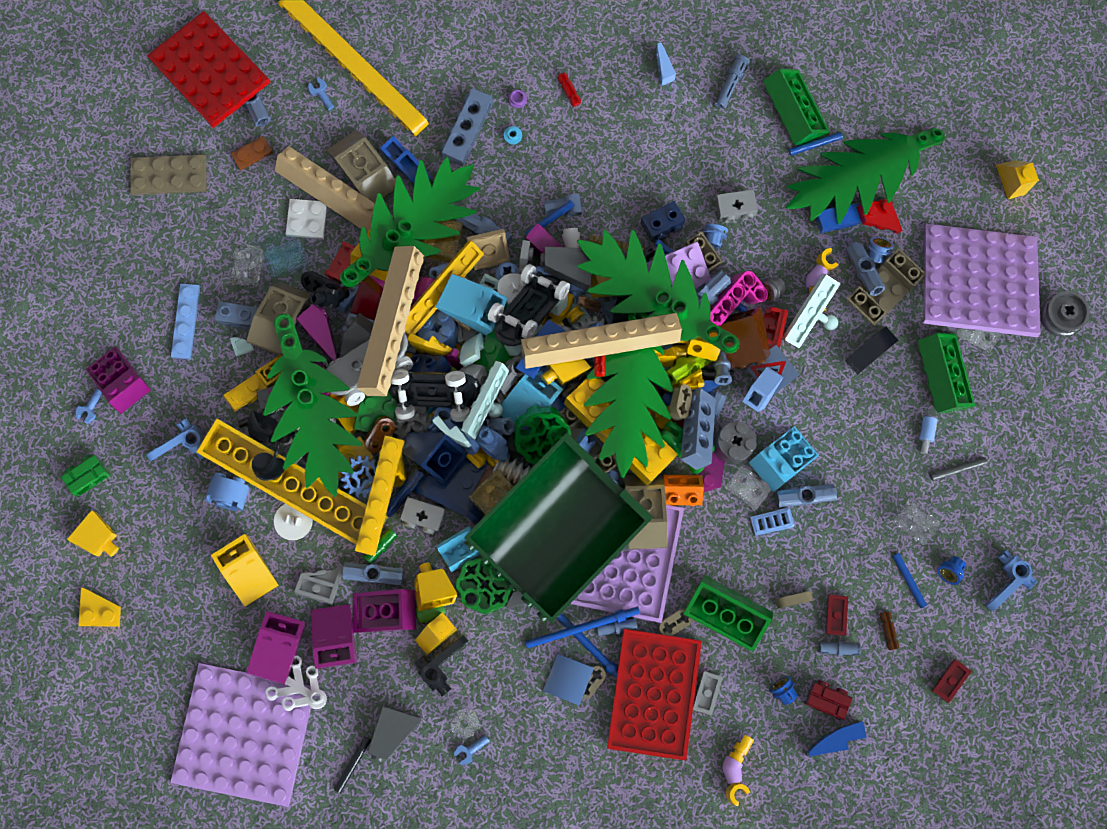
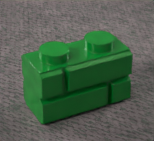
M87 455L81 459L82 463L76 467L70 466L64 471L65 474L61 478L74 496H81L111 476L98 456Z

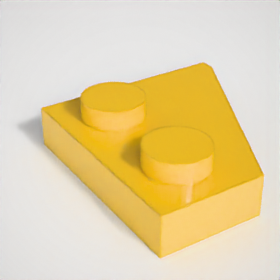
M81 588L79 626L120 627L121 607L86 588Z

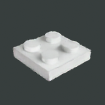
M290 199L286 236L324 239L327 206L320 201Z

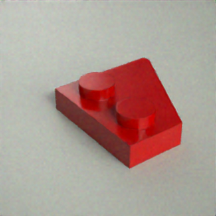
M887 199L874 201L867 215L863 212L862 204L856 207L863 225L874 226L880 230L889 229L894 231L895 234L903 231L892 201L890 203L887 202Z

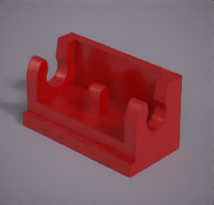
M343 241L341 248L328 270L325 271L324 276L341 284L340 275L351 265L350 254L355 249V246Z
M769 307V309L765 310L763 319L769 348L775 345L780 347L788 310Z

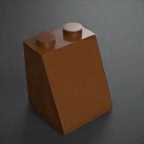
M761 307L729 315L719 327L739 339L740 345L738 350L734 353H725L727 360L731 363V368L743 369L750 363L758 365L766 362L770 355V349ZM728 342L726 346L731 347L733 346V343Z

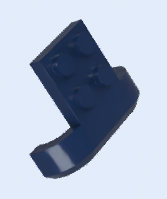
M465 457L445 484L424 474V477L413 489L414 494L423 495L465 516L474 525L478 524L485 516L488 508L473 498L472 495L489 463L485 461L486 463L481 468H477Z

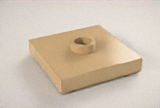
M504 229L467 237L468 241H473L484 253L473 267L474 271L511 262Z

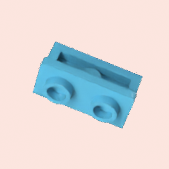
M470 526L436 546L451 572L480 554L476 549L472 551L464 544L466 541L464 537L472 530Z

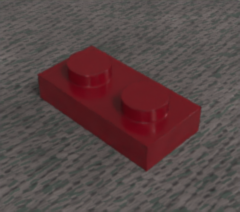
M827 595L825 634L846 636L848 596Z
M953 659L931 691L946 703H950L972 671L958 660Z

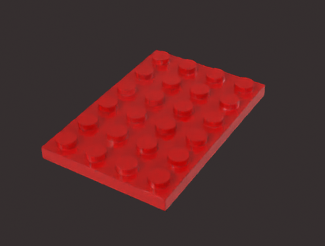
M205 11L201 12L147 55L149 60L212 128L216 127L271 83L269 78Z
M628 629L623 630L607 749L686 761L702 641Z

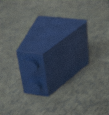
M407 433L403 438L405 443L402 453L442 484L446 483L468 454L445 433Z

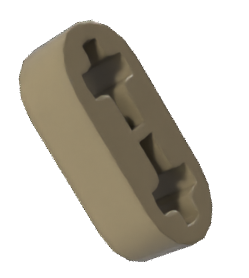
M686 384L674 388L670 404V415L674 420H681L689 415L692 390Z
M811 591L777 598L775 601L777 609L811 602L813 597Z
M681 609L660 623L659 632L661 635L673 636L689 626L693 619L688 617L687 623L682 621L678 624L676 620L681 618L680 613L683 612L684 614L685 609ZM674 622L676 626L671 628L672 633H664V623L670 625Z
M594 666L593 670H600L602 678H597L592 683L590 680L593 674H591L589 679L591 686L588 689L590 693L589 695L584 694L582 699H589L604 681L606 673L600 666Z

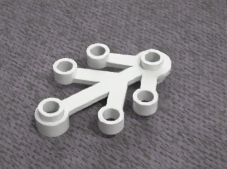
M295 656L294 659L298 660L299 664H292L291 667L294 679L288 676L285 683L288 687L277 689L271 686L266 689L268 700H275L278 697L294 694L304 696L295 700L291 697H285L282 700V707L286 711L306 705L313 709H320L327 702L325 692L319 690L317 681L318 669H315V666H309L306 669V676L310 679L311 690L304 686L301 672L302 660L299 656ZM313 670L316 673L314 675H310L309 671ZM274 691L275 695L270 696L268 693ZM315 696L320 697L318 701L313 700ZM290 701L292 704L290 706H286L285 703Z

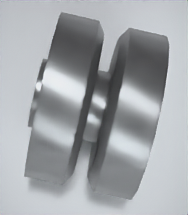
M1063 291L1053 296L1044 304L1041 309L1040 318L1046 331L1054 336L1065 337L1070 336L1085 326L1089 320L1090 309L1083 296L1077 292Z

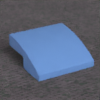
M557 654L543 691L580 705L594 668Z

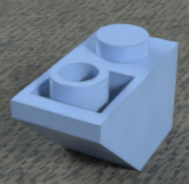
M766 367L751 386L742 402L757 412L765 409L782 381L783 376Z

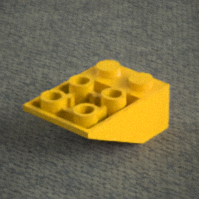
M246 534L211 555L220 572L245 607L279 586L252 540Z

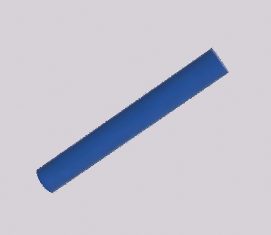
M841 132L789 148L788 151L790 156L841 140L843 136Z
M569 200L538 224L543 228L574 207L575 204L572 200ZM534 226L525 232L526 235L529 234V232L534 228Z
M900 553L892 556L920 609L927 606Z

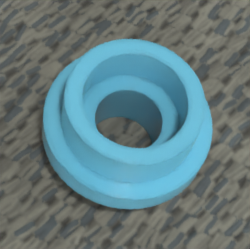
M510 126L504 131V139L508 144H517L522 139V132L518 127ZM514 132L516 133V136L511 137L510 133Z

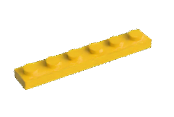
M468 241L410 308L405 325L407 337H409L410 333L415 335L437 310L435 306L451 274L464 278L484 255L473 241Z
M389 436L384 437L355 548L357 552L376 555L405 443L404 440Z

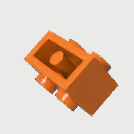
M663 475L666 505H702L704 491L702 475Z

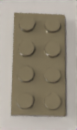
M206 155L131 158V195L207 192Z

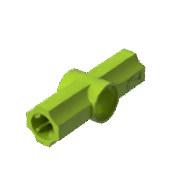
M692 355L688 358L685 356L679 357L675 366L666 371L671 385H676L679 381L711 363L712 360Z

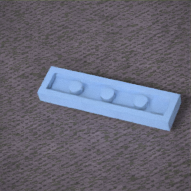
M180 284L171 358L191 360L200 285Z

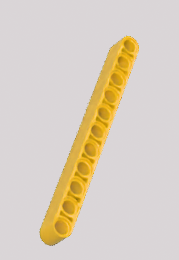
M304 0L278 1L280 7L285 8L288 11L287 14L294 21L297 20L300 23L299 26L306 32H309L319 45L322 44L325 47L324 50L331 57L334 56L338 60L337 62L344 69L346 68L356 81L359 80L363 84L362 87L368 93H372L382 106L389 109L387 111L394 118L397 117L401 121L400 124L407 130H410L414 137L429 125L425 117Z

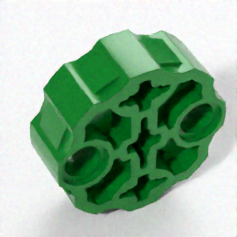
M536 405L527 408L526 412L518 416L514 422L513 439L518 453L525 457L526 461L532 464H536L555 445L556 441L560 440L566 433L572 434L566 417H563L558 409L552 406L539 407ZM522 426H529L526 430L520 429Z
M480 558L472 561L469 560L462 566V570L456 580V589L459 592L462 603L468 609H472L480 614H490L507 605L513 590L506 584L508 580L504 576L499 578L492 571L494 566L491 563L486 565ZM481 565L483 566V573L486 575V577H484L480 573ZM469 566L471 568H473L474 566L476 567L475 575H467V573L469 572L467 568ZM478 577L484 582L490 581L489 587L493 592L486 588L481 589L482 584ZM474 579L478 585L476 586L473 582H466V580ZM495 584L498 588L502 587L505 590H496L492 585ZM485 592L491 597L490 604H487L488 598L484 595ZM471 593L475 594L477 597L475 603L468 604L466 596ZM502 594L503 603L497 602L493 605L496 600L494 596Z

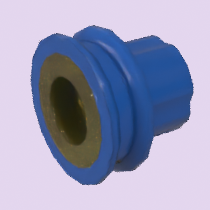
M952 556L949 561L941 563L937 572L943 581L951 585H957L964 577L963 570L966 564L961 558Z
M790 676L780 678L769 688V692L773 693V698H779L783 705L792 703L798 696L793 688L795 683L790 681Z

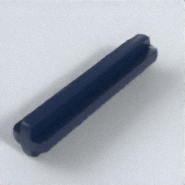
M415 468L389 501L386 512L388 517L394 515L424 477L422 470Z

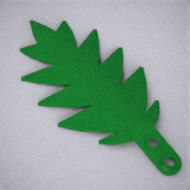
M931 128L911 136L899 133H881L880 136L886 139L846 140L843 142L846 146L861 154L821 152L820 155L839 166L813 165L798 167L799 171L820 179L806 180L788 185L787 189L799 193L786 205V209L810 206V221H813L826 209L835 196L837 224H840L851 205L856 189H858L863 212L867 215L873 203L880 176L887 202L890 203L900 186L908 163L910 175L913 176L919 163L920 151L942 143L945 140V134L940 129Z
M446 157L439 167L431 187L423 160H420L415 175L413 202L400 176L397 175L393 197V218L381 194L378 193L372 213L370 240L365 228L362 227L360 232L362 256L341 273V283L346 287H355L376 269L388 271L395 247L415 246L424 257L440 253V249L418 240L459 235V231L436 223V221L452 220L476 214V210L450 204L465 199L480 190V187L466 185L474 165L465 166L451 172L449 158Z
M603 230L602 245L590 241L577 240L584 254L591 260L578 264L577 267L590 274L612 278L589 288L588 293L614 296L631 295L610 309L611 313L636 314L653 312L646 318L677 313L682 328L680 341H688L700 337L725 353H734L738 350L740 345L739 339L710 321L711 310L706 292L703 293L699 309V301L693 280L684 260L680 262L671 289L670 273L660 243L657 246L648 273L646 259L634 230H631L626 259L615 239L606 230ZM711 333H716L717 336H715V337H710V334H711ZM732 342L733 346L727 347L726 344Z
M282 313L274 319V327L283 356L274 363L267 377L270 379L279 372L281 374L278 376L268 397L263 415L267 416L291 402L271 438V442H275L299 428L286 455L283 469L286 470L309 452L305 469V487L309 488L320 478L326 489L333 497H336L339 483L338 471L353 474L354 471L348 460L333 444L362 446V443L351 433L328 419L357 417L358 414L335 399L321 394L325 392L349 391L350 388L335 375L312 363L326 362L327 359L311 350H302L292 317ZM282 320H286L288 322L286 327H282L280 325V322ZM289 338L293 339V344L290 346L286 344V340Z
M648 313L628 314V321L644 319L648 316ZM662 346L605 355V376L616 375L604 383L584 403V406L587 407L614 401L595 419L585 432V436L614 427L603 444L599 460L615 454L616 464L622 478L625 477L634 457L644 467L648 466L647 451L641 432L660 447L664 448L665 446L661 434L646 408L648 407L668 420L671 419L666 405L650 382H654L671 393L674 391L663 365L653 350L655 349L663 355L664 350ZM594 368L587 376L588 380L600 378L594 375Z

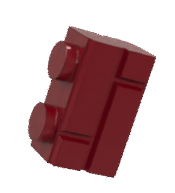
M818 680V683L812 682L804 705L844 720L852 701V697L848 696V691L841 688L833 690L829 688V683Z

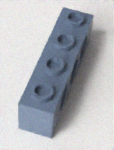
M473 88L470 94H466L463 102L465 105L462 110L459 109L456 115V124L450 127L448 132L449 138L447 142H443L440 150L443 159L448 157L450 162L462 167L493 105L492 96ZM471 109L478 110V112L475 114H472L469 111ZM464 125L471 126L467 130L462 129V126ZM456 141L463 142L460 146L454 145Z
M218 301L215 321L219 325L250 330L258 308Z
M701 388L692 392L689 415L684 418L681 460L696 470L712 464L716 402L713 396Z

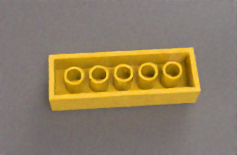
M601 378L586 379L564 402L588 428L614 402L584 406L589 397L605 383ZM614 427L594 434L605 443ZM641 432L647 451L648 466L644 467L634 457L629 469L648 486L678 454L664 440L665 446L662 448Z

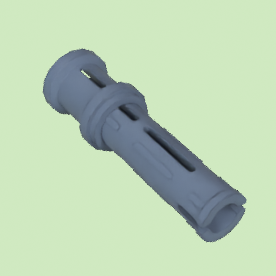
M741 54L735 55V61L732 67L728 69V77L714 103L715 106L722 109L726 108L738 80L743 78V71L750 63V60Z
M720 350L717 361L714 363V369L716 370L715 383L718 385H728L732 382V376L729 373L731 363L727 360L726 354L722 350Z

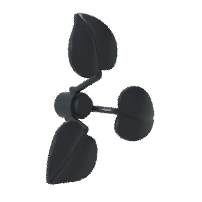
M253 410L248 419V434L255 441L264 442L268 438H272L279 422L270 416H264ZM291 432L277 440L273 456L264 452L257 454L253 458L251 466L256 478L265 481L274 480L284 473L283 466L285 461L276 457L280 444L287 443L291 438L294 439L295 432ZM309 452L302 457L307 460Z

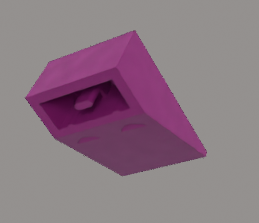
M116 346L85 369L107 401L120 414L151 391L146 382Z
M350 604L311 610L315 669L358 663Z
M266 611L259 629L247 674L285 685L304 634L305 622Z

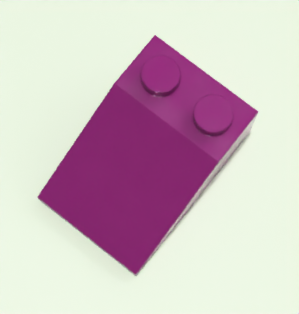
M314 304L311 305L296 319L331 361H335L339 356L329 323L331 319L321 306L317 308Z
M396 589L353 593L354 633L416 630L415 590Z

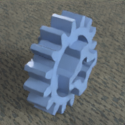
M360 455L356 456V460L349 458L352 468L359 464L358 468L353 470V474L341 472L344 474V477H341L340 481H345L342 487L344 489L349 488L347 493L352 494L354 492V496L357 498L360 493L364 498H366L367 492L370 494L377 465H374L376 460L372 458L368 461L369 458L366 455L363 459H361ZM368 466H370L373 470L374 476L369 473ZM363 473L365 478H361V480L357 478L358 474ZM349 477L354 480V487L351 485ZM369 482L371 483L367 488H364V485Z

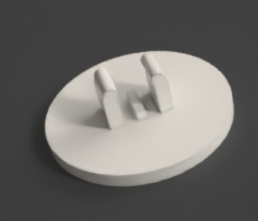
M507 274L499 280L497 292L508 298L506 304L509 305L526 283L521 281V274Z
M287 504L282 505L274 516L275 530L281 537L287 540L303 538L309 533L313 523V519Z

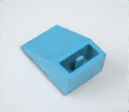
M451 274L435 308L477 332L487 335L493 331L495 326L494 322L488 320V313L495 303L505 306L508 298L491 288Z
M542 371L538 372L535 379L525 374L502 402L503 413L501 416L503 418H511L515 422L516 416L523 415L527 408L536 405L539 407L550 406L563 389L554 381L547 385L541 378V375L544 374Z
M794 426L755 456L749 464L772 492H775L819 455Z

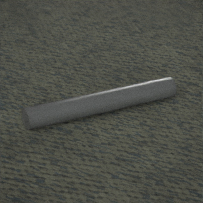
M983 457L931 473L930 476L932 481L986 465L987 460Z

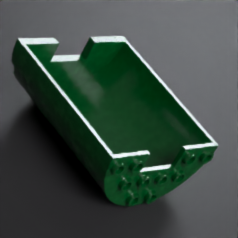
M568 433L464 537L466 539L464 544L470 550L476 549L480 553L478 557L486 565L491 563L494 566L492 571L499 578L504 576L508 580L506 584L514 592L518 590L523 595L521 599L530 608L534 606L539 610L537 615L544 622L549 620L551 623L653 519L625 489H622L595 463L596 460Z

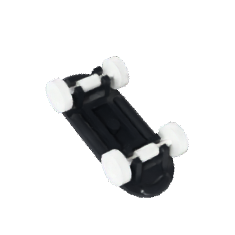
M528 264L521 274V281L526 283L524 288H522L505 310L503 305L495 303L488 313V320L495 323L494 333L497 340L506 346L521 345V339L532 338L538 326L555 305L567 296L570 284L554 276L543 275L540 271L536 273V267Z
M398 369L393 371L388 391L396 400L395 414L398 419L412 418L415 415L414 406L452 408L450 412L451 419L456 422H462L468 417L470 413L468 407L476 401L481 386L476 378L461 371L450 373L410 372Z

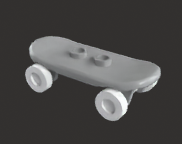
M405 332L401 340L400 351L398 352L394 370L404 369L409 371L413 367L410 357L405 356L408 347V338ZM369 340L343 357L332 361L325 369L350 388L349 391L330 392L335 395H345V401L350 406L359 404L365 398V394L356 387Z

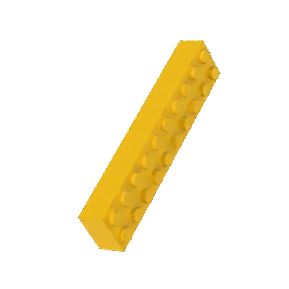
M215 420L198 448L197 453L357 545L366 504L340 489L337 490V496L333 497L320 478L309 488H306L305 469L295 463L274 480L265 481L256 478L251 466L253 458L257 454L264 452L273 456L274 451L221 420ZM278 454L277 457H276V458H281V459H283L284 461H285V459H286L285 457H283V456H281V455H279V454Z

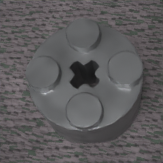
M732 422L725 425L716 434L713 445L715 446L714 452L720 460L736 465L743 462L753 453L757 443L754 432L746 423Z

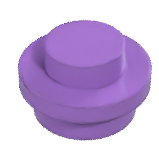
M514 90L509 95V103L514 108H522L527 102V96L521 90Z

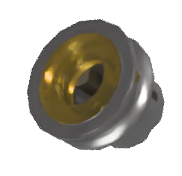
M765 278L761 281L768 292V297L765 300L767 303L778 300L780 294L785 292V283L781 278Z

